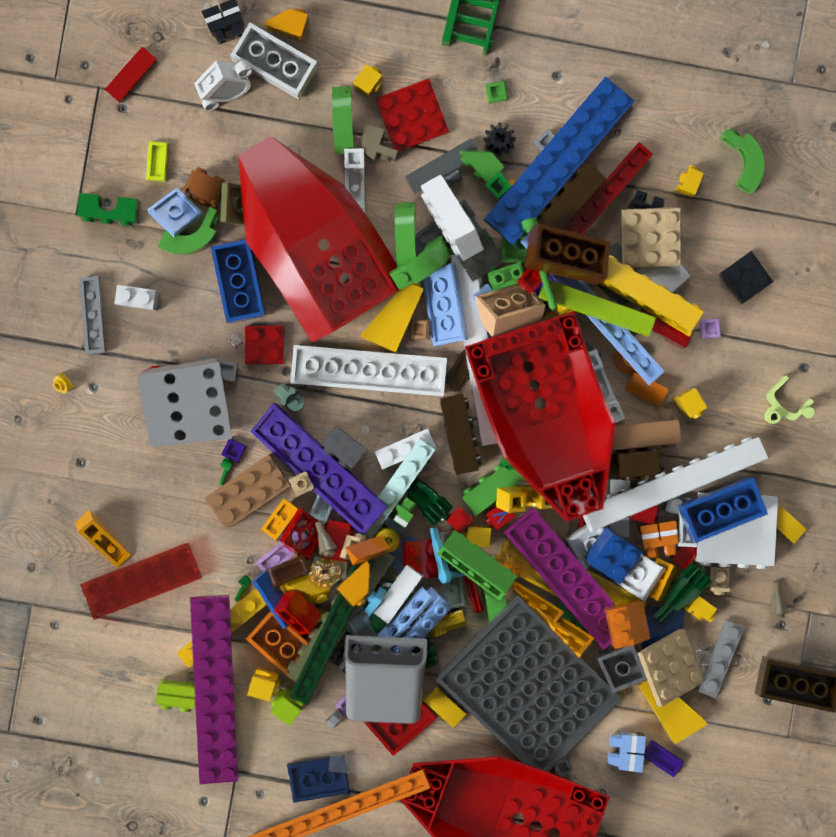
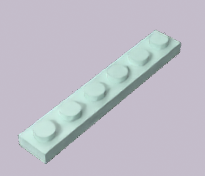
M419 438L378 496L389 507L364 535L370 539L374 537L436 450V447L423 438Z

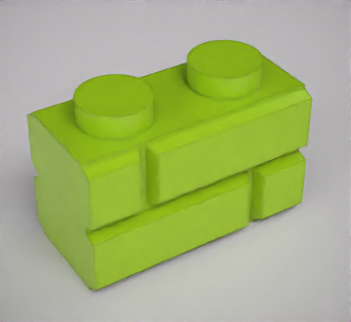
M161 679L158 683L156 705H161V709L170 710L172 707H178L180 711L191 712V709H195L194 683Z

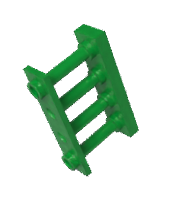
M451 0L441 45L449 47L450 41L454 42V40L482 46L484 47L482 55L486 56L487 50L491 51L494 39H491L490 36L499 0H495V2L488 0ZM463 3L493 10L490 21L460 14L461 12L457 11L459 4L463 5ZM463 22L488 28L486 39L457 33L456 30H453L454 23Z

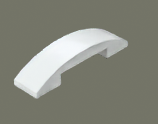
M364 148L344 149L345 188L365 213Z
M597 349L592 350L588 354L607 405L617 423L625 419L624 414L610 386Z

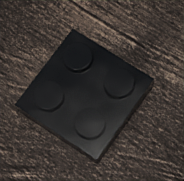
M752 251L719 273L740 304L745 303L774 282Z

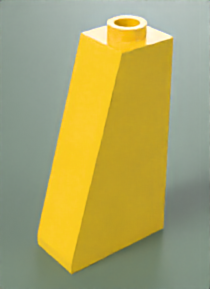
M414 282L398 290L363 331L361 338L396 353L424 291L421 288L422 284H415Z
M648 680L637 684L675 745L708 725L680 697L660 707L656 704Z

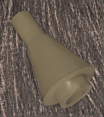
M316 522L315 525L319 534L320 555L330 557L336 554L335 551L338 547L326 532L323 522Z
M772 583L773 596L769 615H773V618H785V614L789 613L781 595L780 583Z

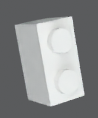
M117 285L114 304L157 311L159 292Z

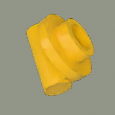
M61 372L53 379V386L60 393L65 394L75 388L64 372Z

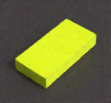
M149 141L147 181L166 182L169 143Z

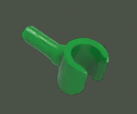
M228 458L223 459L220 464L224 468L220 485H224L227 474L233 466V461Z
M244 575L238 581L242 587L234 599L236 602L239 601L245 589L251 584V579L247 575Z

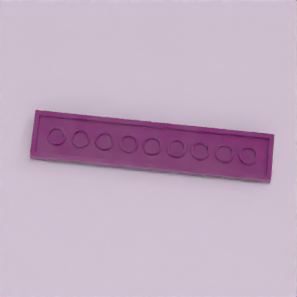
M229 594L190 597L199 785L238 782Z

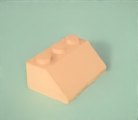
M519 284L477 295L475 298L482 324L492 337L542 322L545 304L538 298L535 292L530 294Z

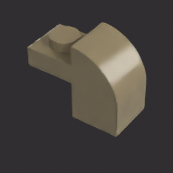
M366 124L361 139L365 156L372 162H375L377 155L380 156L379 159L385 162L396 161L398 151L381 145L385 134L384 130Z

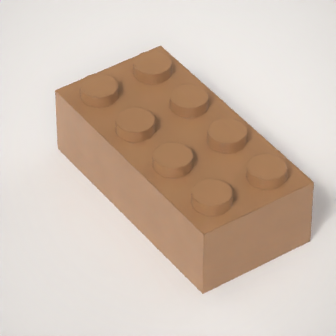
M679 420L616 425L611 454L618 453V449H623V452L638 451V447H642V450L657 449V445H661V448H674L676 443H681Z
M268 454L206 496L205 500L227 530L289 488L291 484L272 455Z

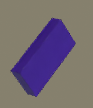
M654 740L650 741L643 754L645 759L673 778L684 764L682 759Z

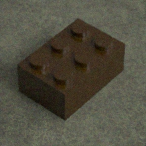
M638 450L635 452L611 454L613 476L618 477L619 480L632 481L636 480V476L638 478L651 479L656 478L655 474H661L658 450Z

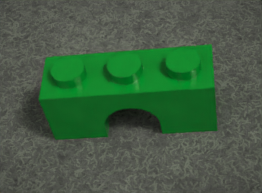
M79 193L77 216L82 218L83 222L94 223V220H101L102 224L113 225V222H120L121 226L126 227L138 224L140 201L138 199L118 197L116 207L111 211H104L101 196Z

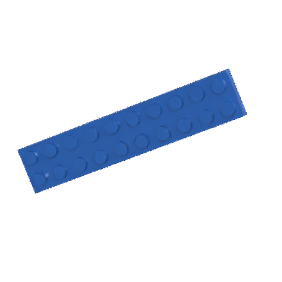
M605 76L484 218V221L514 245L525 232L522 221L536 218L634 103V100Z

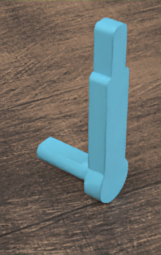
M430 528L440 582L445 584L449 583L452 578L465 576L459 570L449 571L447 561L437 555L443 546L442 540H440L438 528Z

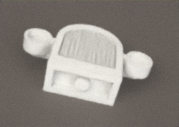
M215 61L194 83L200 99L203 100L202 105L205 111L215 110L219 106L218 102L235 100L243 96L250 89L251 84L247 76L252 73V69L248 62Z

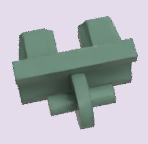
M281 383L274 391L281 398L280 403L283 406L288 405L293 411H298L304 406V400L302 396L297 394L298 391L295 388L289 389Z

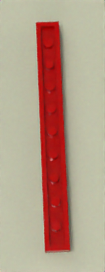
M638 142L564 226L563 230L583 235L651 158L653 153ZM528 268L516 282L528 293L532 294L541 284L542 279L538 270Z

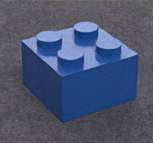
M606 526L584 558L591 566L621 584L643 552L635 544Z

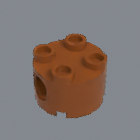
M197 167L196 170L191 171V175L183 187L182 193L186 195L188 192L190 194L188 198L208 208L212 205V208L217 209L222 193V183H225V180L218 176L213 178L207 175L208 172Z

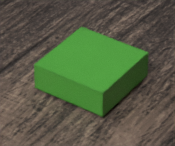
M505 81L485 85L489 104L508 101Z

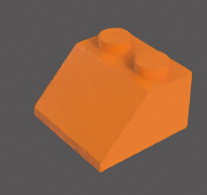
M643 600L604 608L611 644L615 649L633 646L650 639Z

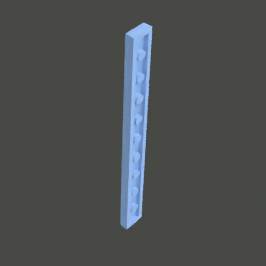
M527 234L523 239H521V243L525 246L526 249L528 246L529 234ZM550 274L557 283L597 296L585 282ZM586 315L648 385L665 372L627 329Z

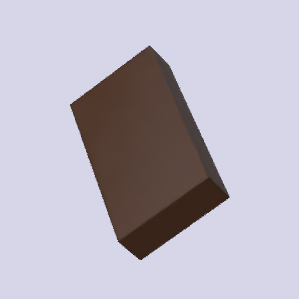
M299 555L266 569L273 587L280 586L310 573L304 555Z

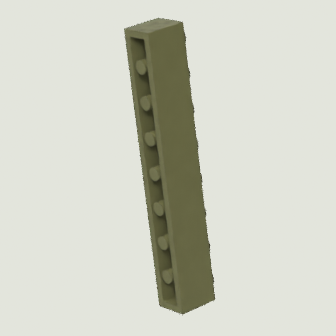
M389 553L371 559L375 563L369 574L368 593L365 595L367 599L395 559ZM337 595L335 596V598H334L333 601L331 602V605H333V603H334V601H335ZM367 599L360 606L355 604L338 642ZM327 611L319 620L322 622L319 628L315 627L308 636L311 638L307 645L303 644L299 649L298 654L300 656L296 662L292 660L286 669L289 671L287 676L294 681H297L329 614Z

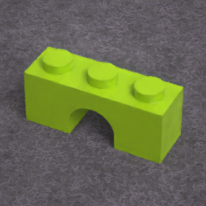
M286 686L284 690L280 688L276 697L272 700V710L270 713L290 726L301 712L303 703L290 698L292 690Z

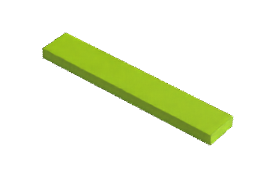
M550 280L557 305L638 334L650 336L655 317ZM542 286L538 298L548 301L544 286Z

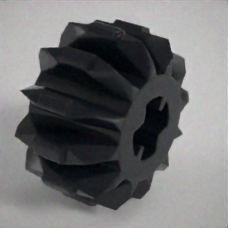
M500 122L497 125V129L493 124L490 125L491 131H485L488 137L483 138L484 142H489L485 148L489 149L492 147L491 152L493 154L495 150H498V156L502 155V150L505 154H508V148H514V144L511 142L516 141V137L511 136L514 130L507 131L508 124L501 128L502 124ZM497 136L499 138L503 137V143H501L500 141H495Z

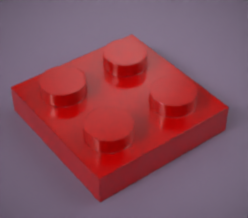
M245 326V364H284V326Z
M432 539L402 542L404 568L406 565H409L423 576L421 579L439 577Z

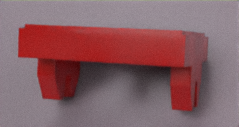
M298 508L280 540L284 544L283 547L295 554L304 555L305 560L309 561L319 544V534L315 525L319 521L304 509ZM304 520L307 525L301 528L298 526V523ZM312 527L314 528V536H312ZM307 529L309 532L308 538L303 540L302 532ZM294 531L298 533L299 538L296 545L292 539ZM304 542H310L307 547L302 548Z

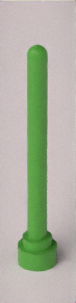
M537 218L522 221L523 230H526V233H529L530 229L538 224ZM539 271L551 310H555L557 303L549 275L546 272Z

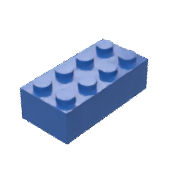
M246 239L211 246L226 323L233 324L266 317L254 254L246 243Z
M747 477L677 505L690 540L694 543L768 515L755 479L752 477Z

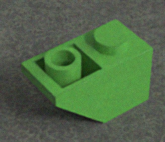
M461 150L459 152L462 155L460 160L467 167L471 166L475 170L473 174L479 181H490L504 168L502 163L490 151Z

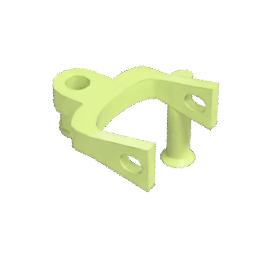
M783 375L766 394V399L771 406L765 411L764 419L770 424L779 422L782 417L794 421L800 415H804L806 418H812L815 415L814 409L809 407L814 403L812 399H807L796 413L787 411L778 403L774 394L789 379L786 375ZM774 413L775 418L771 420V415Z

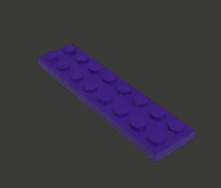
M276 402L271 405L250 431L295 474L299 475L307 472L314 487L313 490L362 535L369 530L389 507L348 468L346 469L338 463L339 460L335 456L331 457L323 451L324 446Z

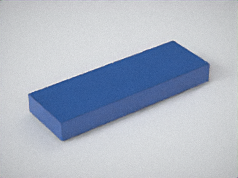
M264 570L252 583L281 627L287 628L289 625L273 611L284 593L279 586H272L268 572Z

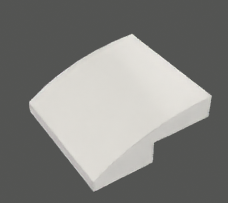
M681 264L680 266L640 267L636 270L638 274L648 276L657 285H664L671 293H674L691 278Z

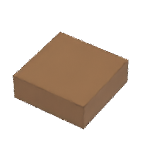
M411 320L410 339L430 340L431 321Z

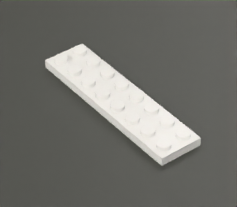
M294 345L291 383L444 396L447 358Z

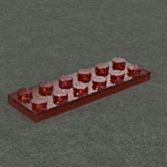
M187 542L81 583L80 586L93 620H96L203 577L191 546Z

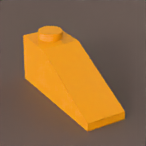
M88 510L75 522L78 532L115 567H119L131 556V553L91 510Z

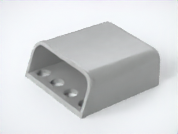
M215 358L146 369L141 372L138 377V385L151 446L232 439L220 364Z
M346 635V715L350 720L416 723L420 719L427 639ZM357 643L362 646V649L355 651L351 646ZM377 644L382 649L375 652L371 649V646ZM398 645L401 647V651L395 653L390 648ZM418 646L421 651L419 653H412L410 648Z

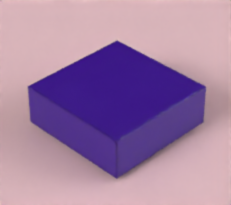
M228 439L221 455L239 463L247 446L234 439Z

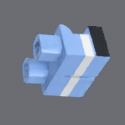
M620 731V734H611L609 745L618 747V753L608 752V764L617 766L619 770L642 773L646 741L644 733Z

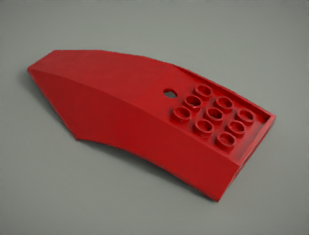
M272 136L238 155L246 243L282 293L311 343L335 332L399 290L390 275V271L397 268L395 260L367 215L341 182ZM321 239H326L329 242V248L325 251L321 250L318 246ZM332 256H336L339 259L337 267H333L330 264ZM342 273H346L349 276L347 284H343L340 281Z
M575 311L464 346L489 422L506 461L566 522L604 509L616 422L597 380ZM526 361L533 364L531 372H526L523 368ZM531 380H536L539 383V388L536 391L531 390L529 387ZM538 398H543L546 401V406L543 409H538L535 406V401Z
M501 756L413 763L409 774L425 769L431 788L403 798L400 801L432 837H551L549 834L551 828H557L560 831L559 837H596L610 796L539 768ZM521 813L524 816L523 823L516 824L513 821L514 814ZM537 820L541 822L542 828L534 830L531 823Z

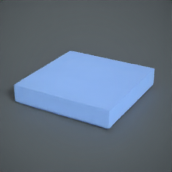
M175 188L148 208V213L173 237H176L203 216V212L178 188Z

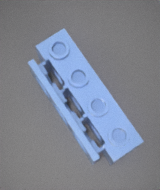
M421 586L378 633V636L398 638L403 634L401 638L424 639L452 606L432 587L426 591ZM398 645L390 648L395 653L401 651V647ZM416 646L411 647L410 651L412 652Z

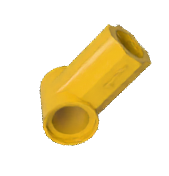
M462 609L446 613L429 632L430 636L437 637L446 634L447 631L466 626Z

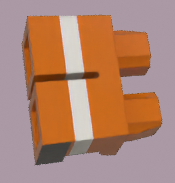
M672 519L659 521L654 524L637 525L641 539V548L645 549L647 558L658 557L657 547L661 546L664 547L666 556L676 554V544H679L676 520Z

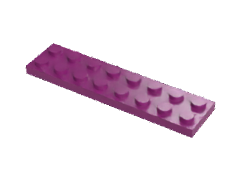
M532 507L509 526L504 533L588 633L594 637L603 650L611 644L604 608L614 606L615 603L534 507Z

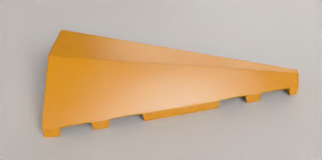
M515 581L512 588L569 648L582 659L590 648L594 637L562 617L564 611Z

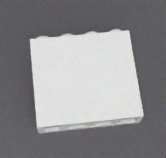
M698 492L697 497L709 492ZM761 495L768 515L698 542L695 561L699 562L701 566H711V563H718L720 567H730V564H737L739 568H749V565H757L756 568L768 569V566H774L778 497Z

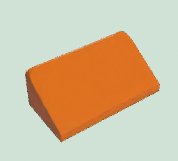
M637 373L632 374L625 388L626 391L658 407L669 391L668 388L656 382L648 385Z
M378 536L348 546L345 549L352 564L356 565L386 555L391 548Z

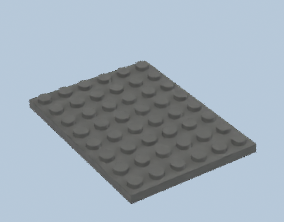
M518 595L434 677L439 684L522 763L547 772L622 699L616 692L613 693L610 686L583 659L579 658Z

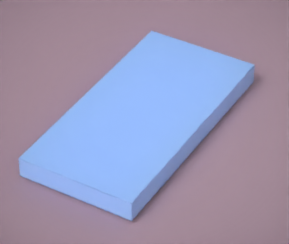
M455 263L443 265L433 274L422 280L428 318L431 321L430 330L433 346L469 340Z

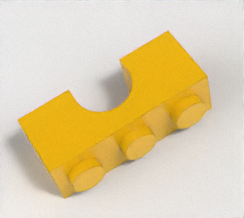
M531 485L497 488L496 507L507 513L525 511V506H534L539 509L552 508Z
M258 666L252 676L247 695L270 702L272 696L276 697L282 681L279 678L280 673Z

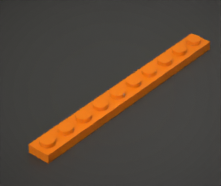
M422 769L248 837H304L430 789L431 785L425 769Z

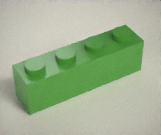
M499 463L493 468L494 472L488 476L486 473L478 479L479 484L475 487L472 485L467 487L463 491L462 499L477 516L497 500V488L516 486L524 478L516 470H508Z
M455 530L437 553V555L499 601L517 578L512 570L501 565L494 557L486 554L478 545L471 543L463 534Z

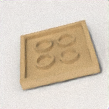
M680 207L621 209L622 264L629 265L632 268L680 266Z
M678 629L637 652L657 706L663 707L704 682L685 629Z

